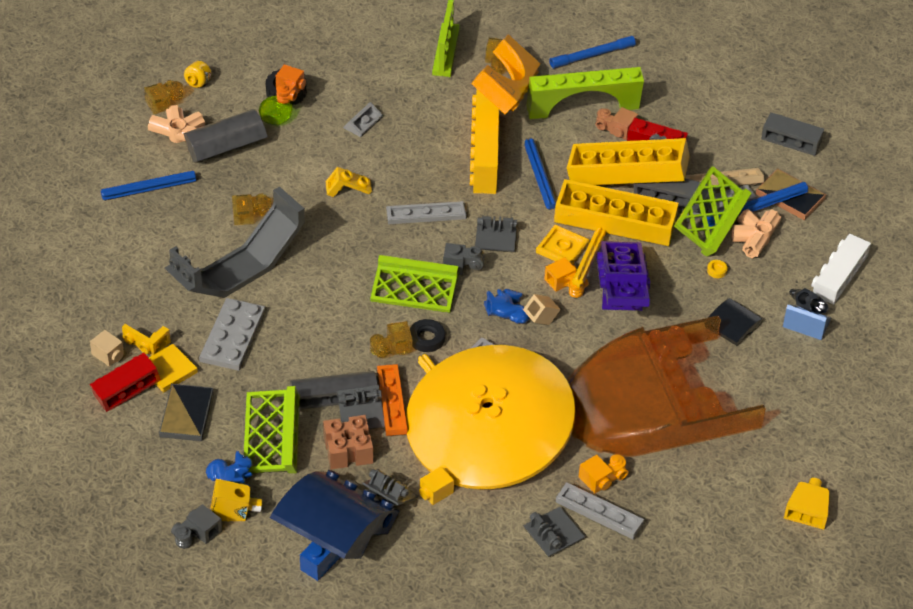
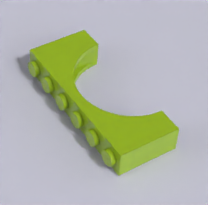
M641 67L530 77L526 104L529 119L548 118L551 109L562 99L585 91L605 92L618 100L620 108L623 107L628 110L639 109L644 85Z

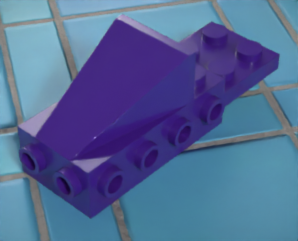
M601 241V252H597L600 288H603L602 310L642 311L643 307H649L650 298L648 290L650 289V277H648L647 261H645V253H643L641 242ZM609 252H613V253H614L613 256H608L607 254H608Z

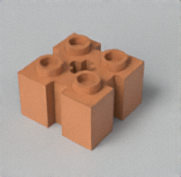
M366 415L349 417L348 422H341L340 419L323 421V435L326 450L328 449V460L331 470L348 467L350 462H355L356 466L373 464V445L369 435Z

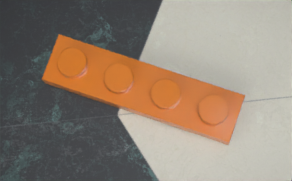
M398 364L377 366L386 436L407 434Z

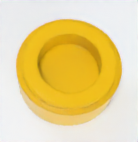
M712 260L708 263L707 273L713 278H723L727 274V265L721 260Z

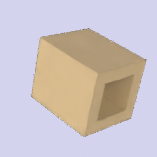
M534 294L523 310L534 323L550 325L559 313L560 308L550 297Z
M106 330L90 341L92 355L109 367L113 363L120 361L124 355L123 342Z

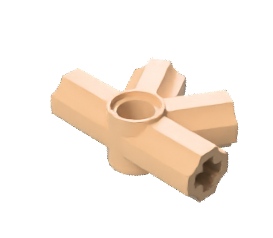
M173 105L166 109L167 119L152 115L149 120L148 130L169 136L170 141L180 143L186 141L183 133L205 126V120L200 112H195L184 118L182 108L178 107V105Z
M749 209L742 211L737 218V222L740 225H732L731 228L732 242H745L742 251L745 252L746 256L752 259L753 257H758L764 246L769 243L771 235L781 221V216L772 209L766 211L761 219Z

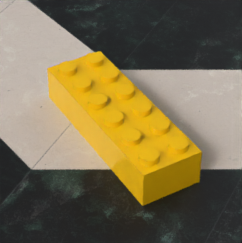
M477 89L476 94L472 96V106L476 107H472L471 132L473 133H471V146L474 147H471L470 159L474 160H470V172H474V174H470L469 186H473V193L496 194L499 109Z
M686 138L573 144L567 164L569 180L591 185L685 181L690 158Z
M564 179L555 205L554 222L594 231L597 228H601L608 234L669 246L677 220L679 203Z

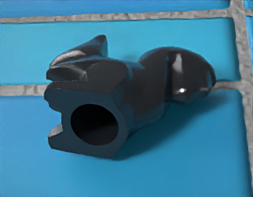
M806 288L803 290L791 289L789 291L797 306L810 312H828V304L816 293Z

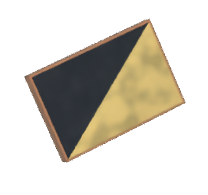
M777 169L756 189V194L761 197L802 181ZM808 185L807 193L784 200L775 205L805 220L825 200L826 194Z

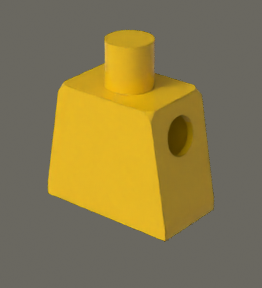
M810 478L809 483L799 482L786 505L784 519L825 529L828 517L829 490L821 487L822 481L820 479Z

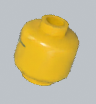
M203 61L193 62L184 71L186 82L194 88L202 87L212 76L210 67Z

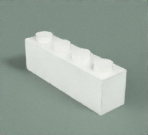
M849 234L845 240L842 239L838 245L837 252H832L829 263H825L820 275L815 276L811 285L814 287L813 292L823 300L834 305L867 258L871 243L852 234Z

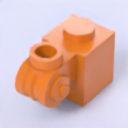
M284 64L276 74V94L279 103L285 104L296 100L297 94L306 85L303 70Z

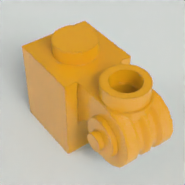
M565 257L545 266L544 280L555 292L569 287V295L578 298L584 294V288L589 285L587 278L581 287L573 285L572 280L577 269Z
M596 454L580 464L579 478L594 493H597L600 490L608 489L614 480H623L629 472L625 468L626 460L623 456L612 455L610 463L606 464Z

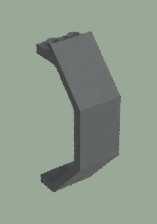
M281 187L273 190V205L241 247L200 269L199 267H192L191 260L186 255L184 257L180 256L178 248L175 246L169 250L170 265L166 266L165 269L188 291L225 298L272 270L304 225L305 208Z

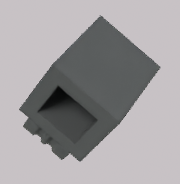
M446 243L443 264L458 266V275H463L465 265H469L473 270L481 269L484 264L485 253L476 246L466 248V245Z
M202 504L197 509H193L182 524L180 522L176 523L172 527L171 533L175 536L176 545L179 548L185 549L192 545V537L194 536L198 537L205 544L209 543L222 532V523L219 516Z

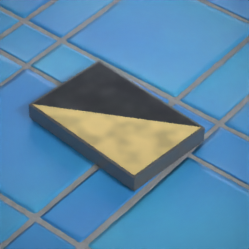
M171 384L159 436L162 438L202 441L213 397V388Z

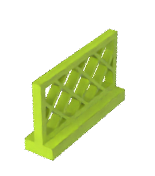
M448 0L444 23L441 25L432 75L451 77L460 24H454V0Z
M712 166L674 227L702 249L701 253L703 255L709 256L717 251L752 193L746 188L744 190L739 188ZM712 174L718 178L719 185H712L710 179ZM725 187H729L735 192L732 197L726 196ZM720 188L722 198L715 199L713 189ZM708 189L710 199L703 200L701 191ZM723 201L724 211L718 212L716 202ZM704 203H711L713 213L705 212ZM693 204H699L701 214H693ZM714 216L715 226H708L707 217ZM702 217L703 228L696 227L695 218ZM684 219H690L692 229H687L682 225ZM697 231H705V242L699 239Z
M379 255L370 301L450 313L458 281V266ZM381 272L389 273L392 278L384 282L380 277ZM409 276L412 281L404 285L400 278ZM429 279L432 283L423 287L419 281ZM396 281L400 288L392 292L388 285ZM451 282V287L443 290L439 284ZM416 284L420 290L412 295L407 288ZM436 287L440 293L431 297L427 291ZM383 288L388 292V295L384 297L376 296V293ZM404 291L408 297L400 300L395 295ZM424 294L428 300L421 303L415 298ZM444 297L447 300V306L438 305L435 301Z
M287 386V390L247 392L244 456L251 459L257 455L262 460L257 466H251L247 472L287 471L288 473H297L300 394L296 386ZM284 396V402L278 408L271 403L276 397ZM252 398H262L265 401L257 409L252 406ZM269 405L275 411L265 418L260 412ZM279 414L283 417V422L276 428L270 421ZM258 415L264 421L255 429L251 426V421ZM268 424L273 431L265 438L259 432ZM278 433L282 437V442L277 447H274L269 441ZM258 435L263 441L254 449L250 445V440ZM267 444L273 450L264 458L258 452ZM276 453L281 456V465H271L268 461Z

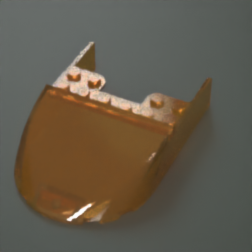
M720 316L645 331L643 327L630 331L598 349L583 361L566 379L572 390L575 402V423L571 435L575 439L578 438L586 444V447L599 453L607 452L623 457L650 454L761 429L766 408L764 405L725 412L711 388H690L677 360L689 357L692 354L693 344L718 339L721 322Z

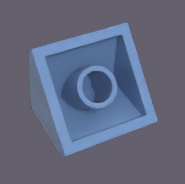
M787 305L783 327L822 340L831 317L813 311L810 312L796 305Z

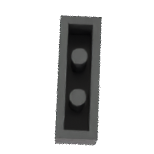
M770 112L763 126L761 139L815 156L822 142L824 128Z

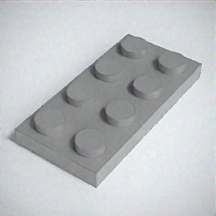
M226 298L199 356L200 362L239 371L265 313V306Z

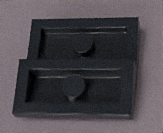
M728 298L704 321V326L738 346L747 334H751L762 321V318Z

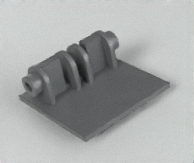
M484 215L477 218L476 247L484 250L514 252L517 220H513L511 217L503 218V221H501V217H499V221H495L496 216H493V220H491L490 216Z
M379 385L337 390L341 422H348L349 417L366 415L369 429L385 427L381 402L382 395Z
M372 469L369 473L371 479L363 482V485L368 487L370 491L385 497L386 500L391 501L395 505H401L419 497L408 490L406 485L396 479H391V476H387V474L379 469Z
M561 507L544 515L533 512L529 517L531 519L530 522L523 525L548 557L585 538Z

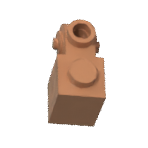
M621 107L616 115L612 116L609 109L603 108L597 112L595 125L599 130H608L610 134L627 140L628 129L634 117L638 118V114Z

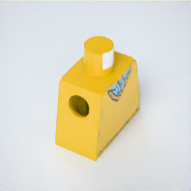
M221 479L215 480L210 510L219 516L221 521H246L248 511L261 512L262 499L250 498V487L248 485Z

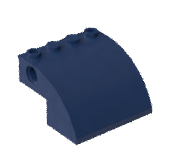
M329 469L327 472L315 471L301 478L277 504L270 518L343 559H361L372 535H388L399 514V510L394 508V503L386 499L381 501L375 498L376 494L370 490L364 489L362 491L358 489V484L346 479V481H343L339 478L340 474Z

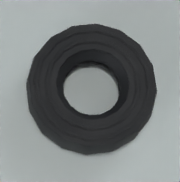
M423 319L413 323L409 329L408 338L414 349L420 352H433L440 349L444 344L445 330L439 322ZM429 331L435 337L431 340H423L419 335L422 332Z

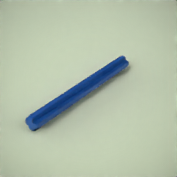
M801 182L747 201L739 215L746 209L753 212L807 193L808 185L806 182ZM714 216L707 217L708 226H714Z

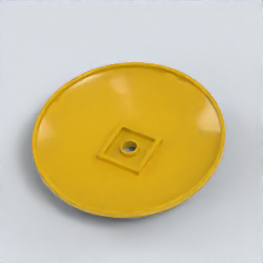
M509 345L474 347L458 352L441 361L418 383L411 395L406 411L407 437L411 449L421 464L429 472L441 466L454 479V485L471 489L503 488L521 483L537 475L547 468L563 451L570 439L575 423V402L572 390L561 371L543 356L524 348ZM487 402L493 403L489 408L482 407Z

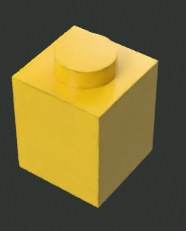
M440 466L420 478L419 493L424 500H428L432 505H435L454 493V479Z

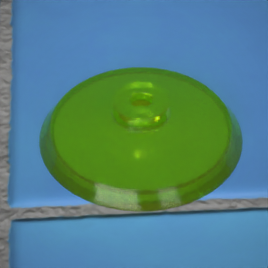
M270 96L260 104L259 115L264 122L270 125H280L290 119L293 109L290 102L282 104L277 101V96Z

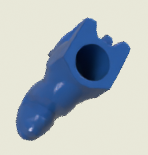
M498 289V295L494 297L490 291L487 292V300L484 301V306L488 316L510 319L516 324H524L529 320L530 317L523 310L524 306L514 304L521 301L519 298L523 295L522 293L511 289H504L503 291Z
M236 451L234 464L228 466L225 460L215 459L208 464L206 474L208 479L212 481L221 479L248 485L244 482L246 478L252 476V473L247 471H249L253 462L247 456L241 455L239 451Z

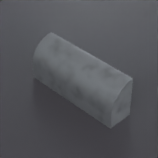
M254 109L183 133L193 162L268 137L263 122Z
M374 371L290 380V386H296L300 394L299 410L339 405L337 390L377 385Z

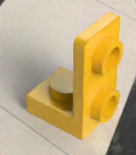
M337 167L325 181L327 195L334 197L338 191H341L344 185L366 194L372 192L369 178Z
M127 324L122 326L125 342L135 345L145 354L152 356L171 343L170 330L165 326L155 331L150 338Z

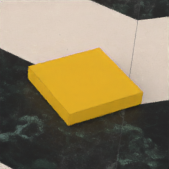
M554 225L536 248V253L555 262L565 257L570 263L574 264L588 246L589 239Z
M174 344L149 357L156 366L161 379L155 385L163 393L171 388V384H180L198 373L197 367Z

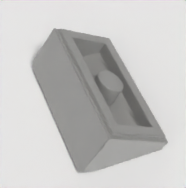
M370 102L343 128L361 137L383 114Z

